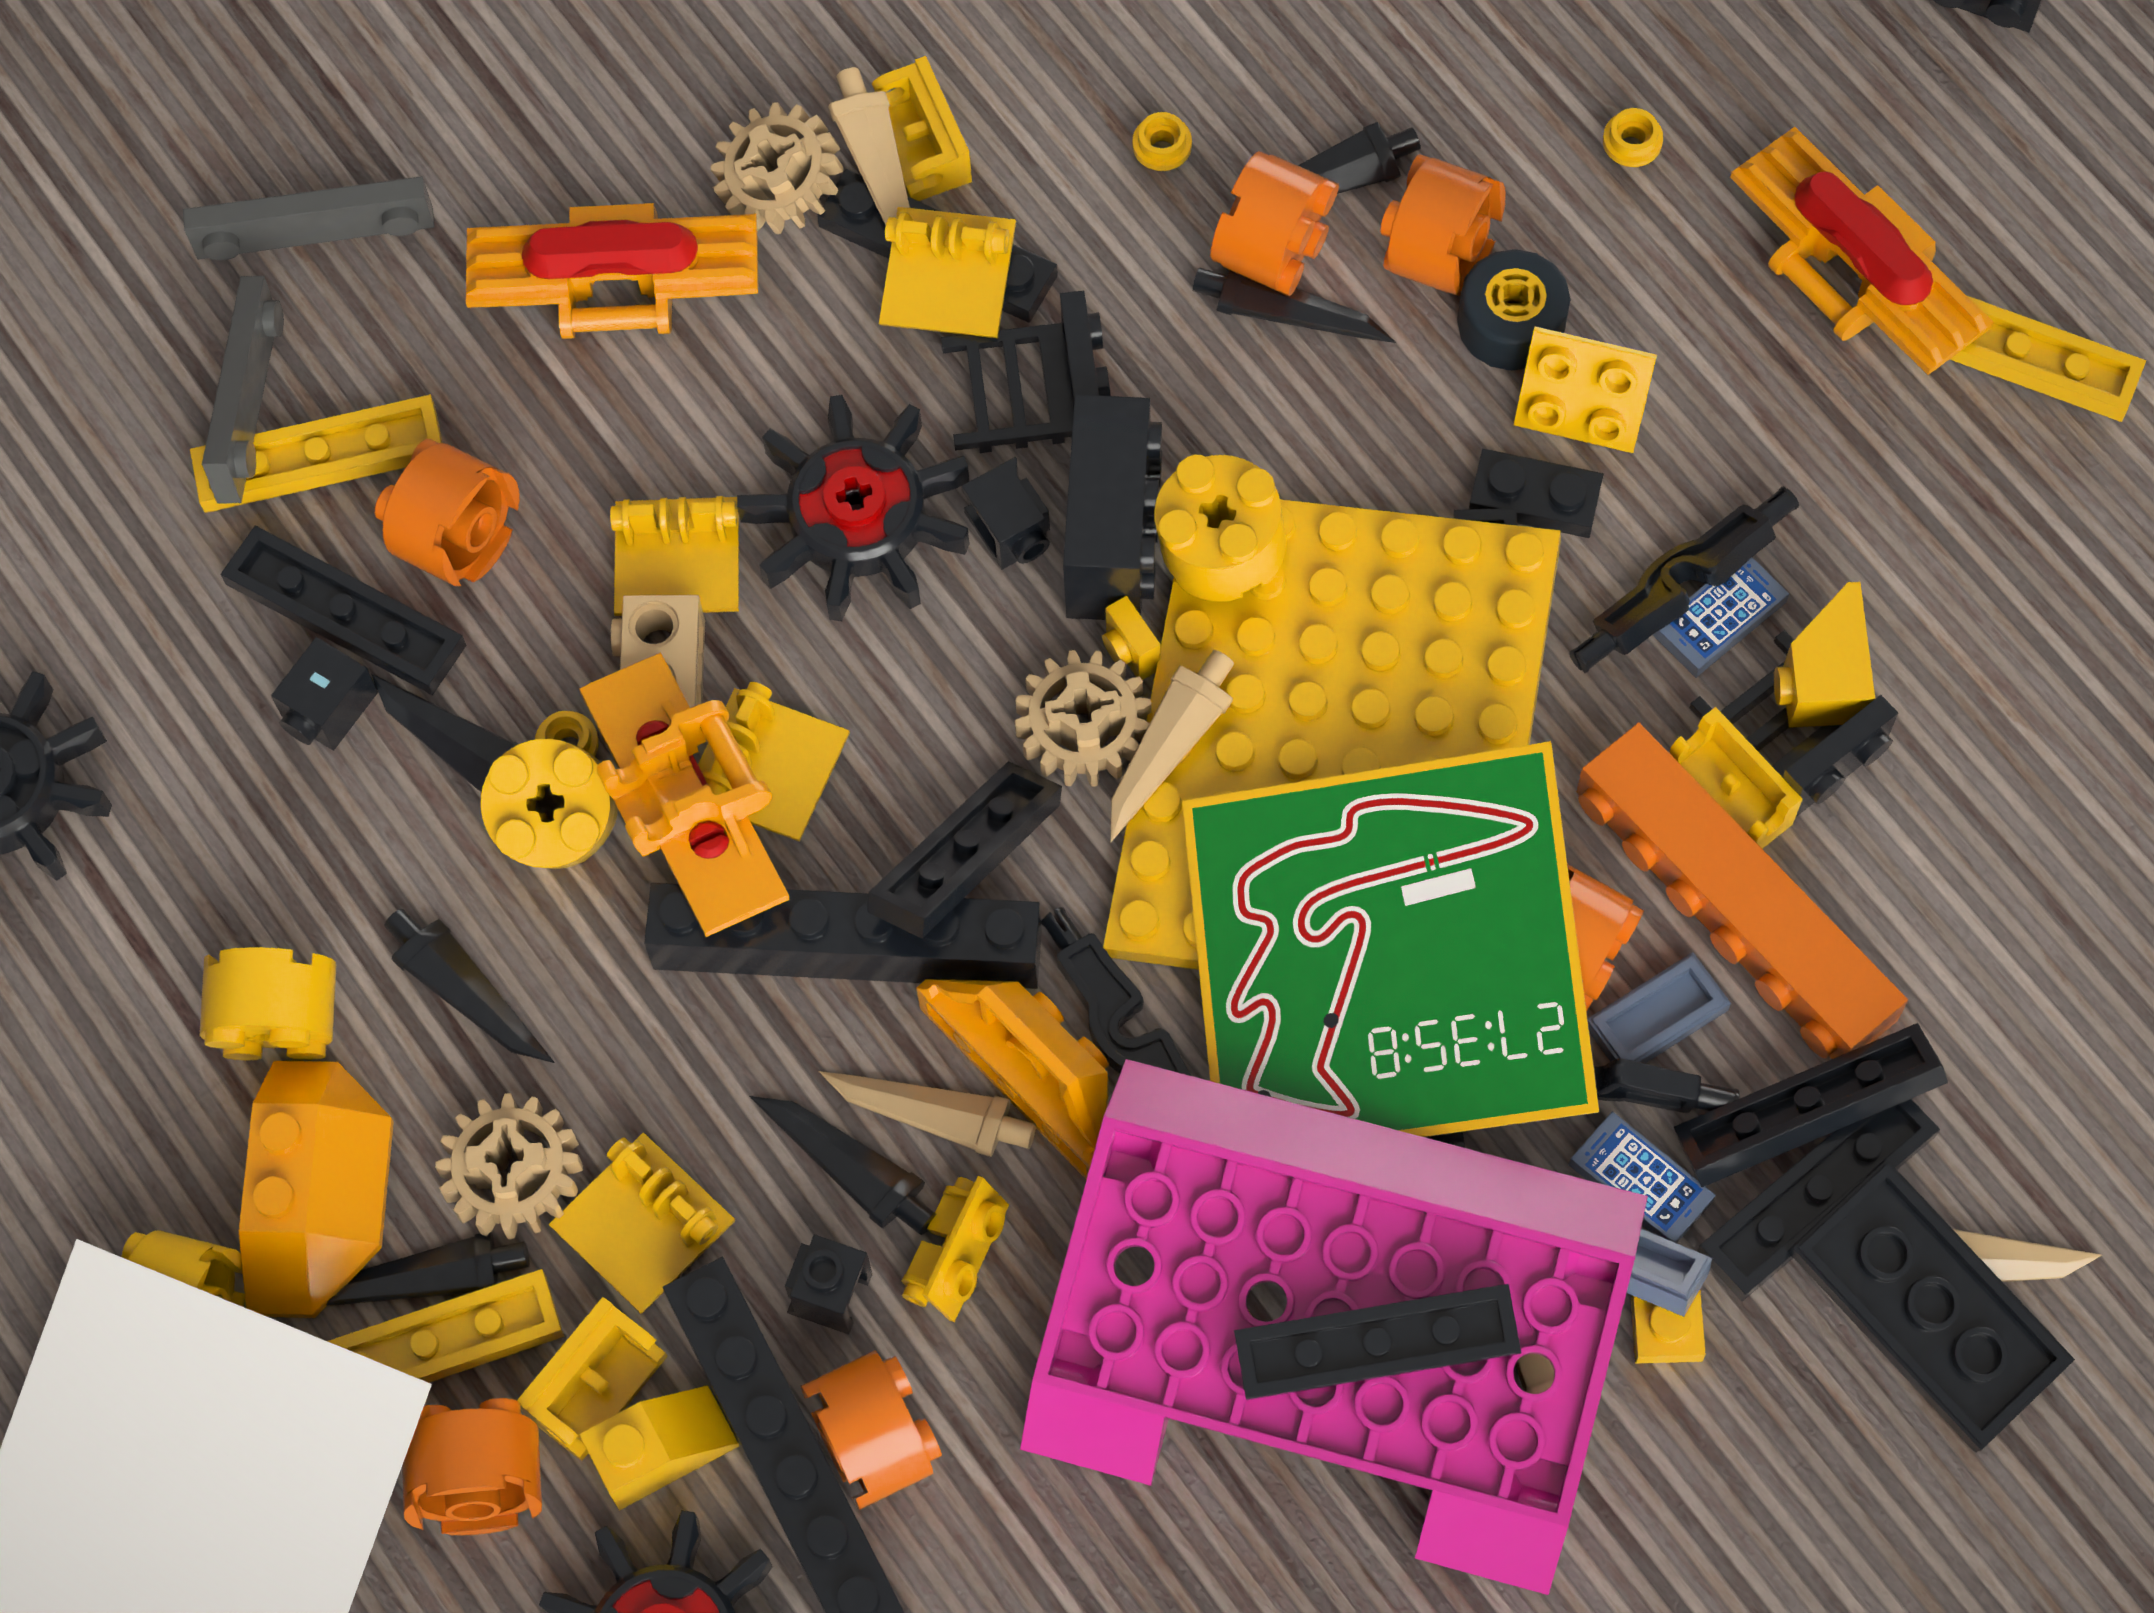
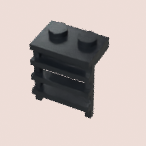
M1084 290L1060 293L1061 323L999 330L998 338L972 335L941 337L943 354L967 351L977 427L976 432L953 434L955 451L979 448L980 453L992 452V446L1015 443L1016 449L1028 448V442L1052 439L1053 444L1065 443V437H1072L1075 395L1111 396L1107 366L1095 368L1093 350L1103 349L1099 312L1087 313ZM1039 342L1050 423L1026 425L1015 345ZM1003 346L1013 427L990 430L979 349Z
M1784 630L1775 637L1774 643L1787 656L1794 639ZM1784 662L1781 663L1778 667H1783ZM1775 669L1720 712L1732 724L1746 715L1774 693ZM1882 695L1878 696L1843 725L1820 727L1772 765L1802 797L1796 817L1813 803L1820 804L1840 788L1847 776L1861 765L1866 767L1876 761L1891 746L1893 740L1889 735L1898 712ZM1701 696L1691 702L1689 707L1700 720L1712 710ZM1787 707L1746 738L1757 751H1760L1789 728Z

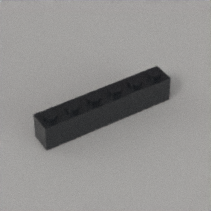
M650 884L644 944L653 970L922 983L925 979L1019 982L1026 989H1038L1042 933L1040 902L964 898L928 934L920 938L868 913L869 893L786 889L790 900L705 937L679 884Z
M723 1256L663 1286L662 1288L824 1613H904Z

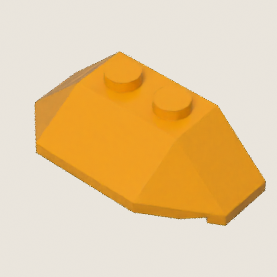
M925 979L916 987L920 1010L1007 1099L1011 1100V1103L1030 1122L1036 1124V1129L1087 1180L1109 1100L1108 1072L1105 1070L1109 1063L1102 1052L1084 1036L1076 1041L1061 1026L1064 1017L1056 1005L1042 992L1038 991L1032 996L1019 982Z
M273 1061L252 1103L239 1222V1241L246 1308L267 1317L316 1318L327 1306V1301L346 1286L382 1248L394 1121L339 1062Z

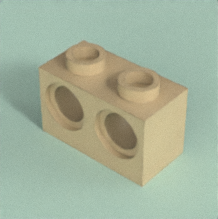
M699 595L623 596L622 618L612 619L611 624L613 656H621L620 670L661 652L689 707L702 704L705 618ZM665 630L671 633L661 643L649 644L643 641L653 631Z

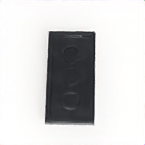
M1887 1159L1881 1162L1788 1250L1789 1254L1974 1452L1981 1451L2075 1360Z

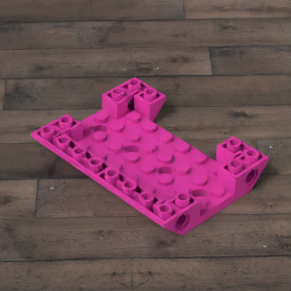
M1126 1059L1103 1117L1030 1389L1020 1450L1151 1486L1168 1421L1172 1419L1432 1490L1415 1559L1549 1595L1569 1526L1627 1293L1648 1196ZM1131 1247L1146 1249L1154 1259L1152 1276L1147 1282L1138 1286H1130L1121 1282L1115 1270L1118 1256L1124 1250ZM1263 1282L1277 1284L1284 1290L1287 1297V1305L1283 1314L1269 1322L1255 1319L1247 1308L1249 1292L1254 1286ZM1509 1284L1521 1354L1246 1400L1234 1330ZM1539 1354L1549 1360L1554 1370L1553 1383L1549 1389L1539 1394H1530L1519 1388L1515 1382L1513 1370L1516 1362L1522 1356Z

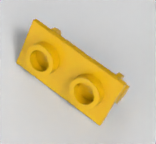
M977 1176L975 1182L967 1178L958 1177L954 1186H946L935 1211L936 1215L927 1228L932 1234L946 1239L942 1246L921 1241L906 1274H904L901 1280L906 1286L902 1294L903 1298L921 1307H926L929 1301L952 1322H955L963 1303L971 1297L975 1290L977 1273L991 1243L1000 1236L1003 1230L1005 1214L1009 1207L1004 1198L983 1177Z

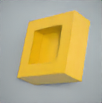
M1125 596L1105 608L1106 633L1102 635V640L1115 663L1121 659L1128 664L1136 677L1140 676L1144 680L1156 673L1157 662L1161 660L1160 643L1128 596Z
M1700 1290L1684 1317L1633 1295L1631 1296L1635 1364L1703 1362L1706 1353Z

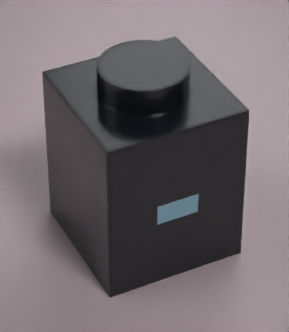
M316 637L278 685L271 697L282 716L279 724L286 732L306 745H310L315 739L334 751L378 694V691L367 667Z

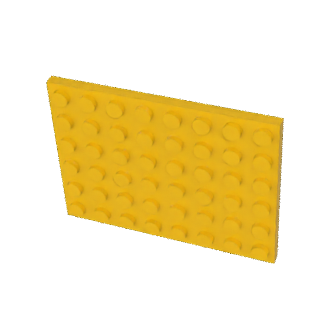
M1280 499L1286 536L1285 555L1276 575L1263 587H1261L1260 583L1254 588L1243 592L1242 598L1217 602L1204 600L1189 594L1180 587L1174 577L1160 647L1161 659L1157 662L1150 699L1151 713L1147 715L1146 721L1149 723L1152 721L1172 682L1171 678L1178 667L1181 665L1198 673L1213 650L1222 652L1234 662L1233 667L1219 686L1220 689L1233 698V701L1226 712L1216 719L1126 825L1103 949L1107 951L1109 956L1114 959L1199 970L1182 800L1530 745L1561 544V530Z

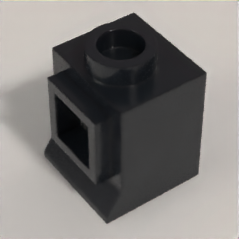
M1016 457L962 485V492L970 502V505L964 507V513L1002 570L1016 562L1021 564L1031 562L1048 549L1050 542L1046 532L1050 530L1049 510L1027 477L1020 481Z
M815 1234L810 1245L801 1243L785 1284L788 1297L791 1299L787 1313L849 1335L854 1324L853 1318L850 1317L848 1311L851 1297L857 1282L868 1286L873 1274L867 1252Z

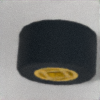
M1512 249L1494 252L1481 259L1464 278L1460 295L1457 323L1462 342L1474 357L1490 367L1510 371L1525 369L1535 326L1561 333L1565 331L1571 301L1565 277L1554 263L1533 252Z

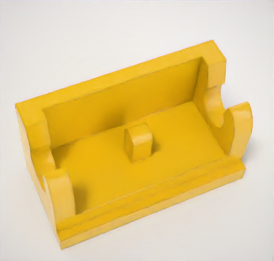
M923 56L915 59L913 64L876 78L871 83L874 91L887 92L886 95L890 104L889 113L907 196L921 201L971 183L969 149L927 57Z
M1714 707L1702 717L1697 726V731L1687 741L1680 736L1671 746L1669 753L1763 849L1793 825L1802 802V797L1717 707Z
M602 1297L517 1401L520 1403V1409L524 1416L532 1419L542 1431L579 1460L583 1461L588 1455V1451L579 1434L623 1411L664 1362L667 1354L655 1344L656 1339L617 1309L606 1298Z

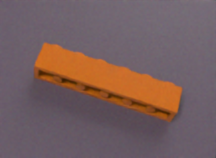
M1640 722L1582 768L1576 792L1579 795L1578 800L1584 812L1596 824L1600 826L1607 824L1623 840V850L1632 863L1642 871L1650 869L1667 886L1666 894L1678 911L1689 918L1694 915L1711 932V942L1723 958L1732 964L1739 962L1756 979L1755 987L1768 1005L1777 1011L1784 1009L1801 1026L1800 1034L1814 1053L1822 1058L1830 1057L1834 1059L1875 1041L1898 1021L1908 1002L1905 995Z

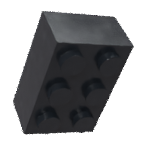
M1075 395L1063 559L1066 618L1106 620L1105 608L1125 596H1128L1141 615L1142 599L1154 600L1156 574L1155 543L1158 542L1154 510L1162 477V422H1151L1150 398Z

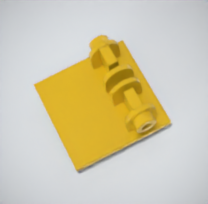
M898 207L896 217H888L885 227V239L892 242L879 325L998 338L1016 220Z
M1535 326L1514 426L1633 453L1657 355Z
M716 496V498L690 499L679 497V499L660 498V500L636 501L623 499V501H615V506H611L610 509L612 531H615V616H622L623 596L699 595L703 613L739 611V514L737 497Z
M750 682L747 689L739 690L734 688L725 706L729 713L727 724L757 781L766 782L773 796L765 808L749 815L748 818L753 825L800 842L846 743L850 730L769 701L772 691L760 683ZM708 743L698 765L712 793L719 795L732 790V787Z
M644 1132L633 1143L625 1137L619 1139L607 1153V1157L612 1163L563 1210L564 1215L560 1219L555 1217L549 1223V1226L640 1314L664 1292L663 1286L675 1281L736 1221Z

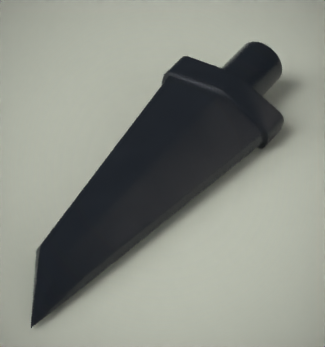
M1375 122L1363 127L1362 131L1297 166L1338 183L1339 190L1337 194L1382 181L1387 183L1399 178L1401 174L1396 159L1420 150L1421 145L1413 127L1385 137L1379 123Z
M1198 268L1192 291L1220 298L1217 306L1218 312L1357 338L1396 343L1368 315L1296 288L1291 296H1287L1231 270L1228 275L1203 268Z
M371 674L386 712L481 793L493 762L514 746L519 745L517 742L513 743Z
M404 909L395 911L387 919L384 927L402 944L392 955L391 959L398 967L413 975L511 1053L555 1063L450 934L451 930L440 919L422 928Z
M749 1096L869 1214V1218L873 1222L884 1228L898 1217L920 1235L928 1231L927 1228L936 1213L915 1198L925 1185V1182L913 1172H907L793 1101Z
M492 1232L487 1236L478 1233L471 1238L360 1270L346 1286L327 1301L326 1305H345L471 1293L498 1284V1273L530 1267L527 1245L523 1241L495 1247Z

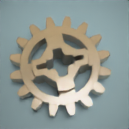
M778 102L772 103L769 116L764 118L753 108L749 110L750 124L745 128L735 122L729 125L735 136L731 143L722 141L716 144L717 150L725 158V161L711 164L712 173L720 181L713 187L714 191L722 202L726 204L725 208L731 215L756 214L757 232L763 227L765 221L775 234L782 233L785 220L792 219L799 229L805 227L803 213L811 209L813 212L822 215L825 209L819 201L821 195H836L838 192V188L829 176L843 172V165L834 155L840 150L839 144L832 134L828 132V128L817 115L810 118L800 105L796 104L787 116Z
M1075 650L1069 651L1068 665L1061 668L1051 658L1044 661L1046 677L1042 679L1039 676L1029 674L1026 677V689L1030 695H1018L1015 701L1016 713L1022 716L1015 720L1016 737L1027 739L1023 743L1024 757L1026 760H1031L1042 755L1040 769L1041 774L1045 777L1051 775L1057 768L1064 770V783L1066 786H1072L1077 774H1086L1091 787L1098 786L1099 772L1105 769L1116 779L1122 777L1121 759L1124 757L1131 761L1139 746L1137 741L1141 742L1150 724L1145 719L1151 713V700L1139 698L1143 694L1142 679L1139 676L1125 681L1126 663L1121 659L1109 669L1104 667L1101 651H1095L1089 663H1081ZM1063 690L1056 700L1050 701L1054 695ZM1081 713L1087 714L1090 722L1079 723L1077 715ZM1117 736L1114 741L1102 748L1109 737ZM1061 744H1062L1063 746H1065V747L1068 748L1069 750H1066V749H1064V748H1062V747H1060V746H1058V745H1061Z
M507 1093L504 1094L501 1109L493 1111L485 1099L479 1100L478 1111L480 1116L472 1121L469 1117L459 1114L455 1119L462 1131L460 1136L443 1135L440 1142L445 1151L451 1155V1158L436 1161L435 1168L440 1177L448 1179L439 1187L447 1203L457 1202L453 1210L462 1223L476 1216L475 1225L480 1234L487 1236L493 1230L496 1223L501 1224L507 1239L515 1238L519 1223L527 1222L529 1228L535 1234L541 1232L539 1216L544 1212H548L551 1216L560 1219L564 1213L557 1201L560 1195L576 1197L578 1193L575 1182L567 1176V1174L583 1171V1164L579 1155L570 1152L579 1145L572 1129L561 1130L564 1120L557 1109L548 1112L542 1117L543 1108L536 1097L532 1096L526 1102L524 1108L520 1109L517 1108L512 1094ZM524 1130L539 1135L548 1143L550 1148H544L542 1143H529L524 1137ZM513 1147L519 1161L512 1163L511 1173L507 1174L506 1185L500 1171L507 1169L508 1159H512ZM469 1184H475L477 1189H490L495 1197V1203L480 1198L470 1189ZM539 1186H541L537 1192L531 1195Z

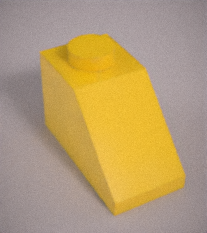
M1860 582L1846 583L1791 643L1783 667L1775 668V700L1777 705H1786L1789 727L1843 725L1875 700Z
M708 1385L640 1401L579 1434L619 1511L739 1447V1443Z

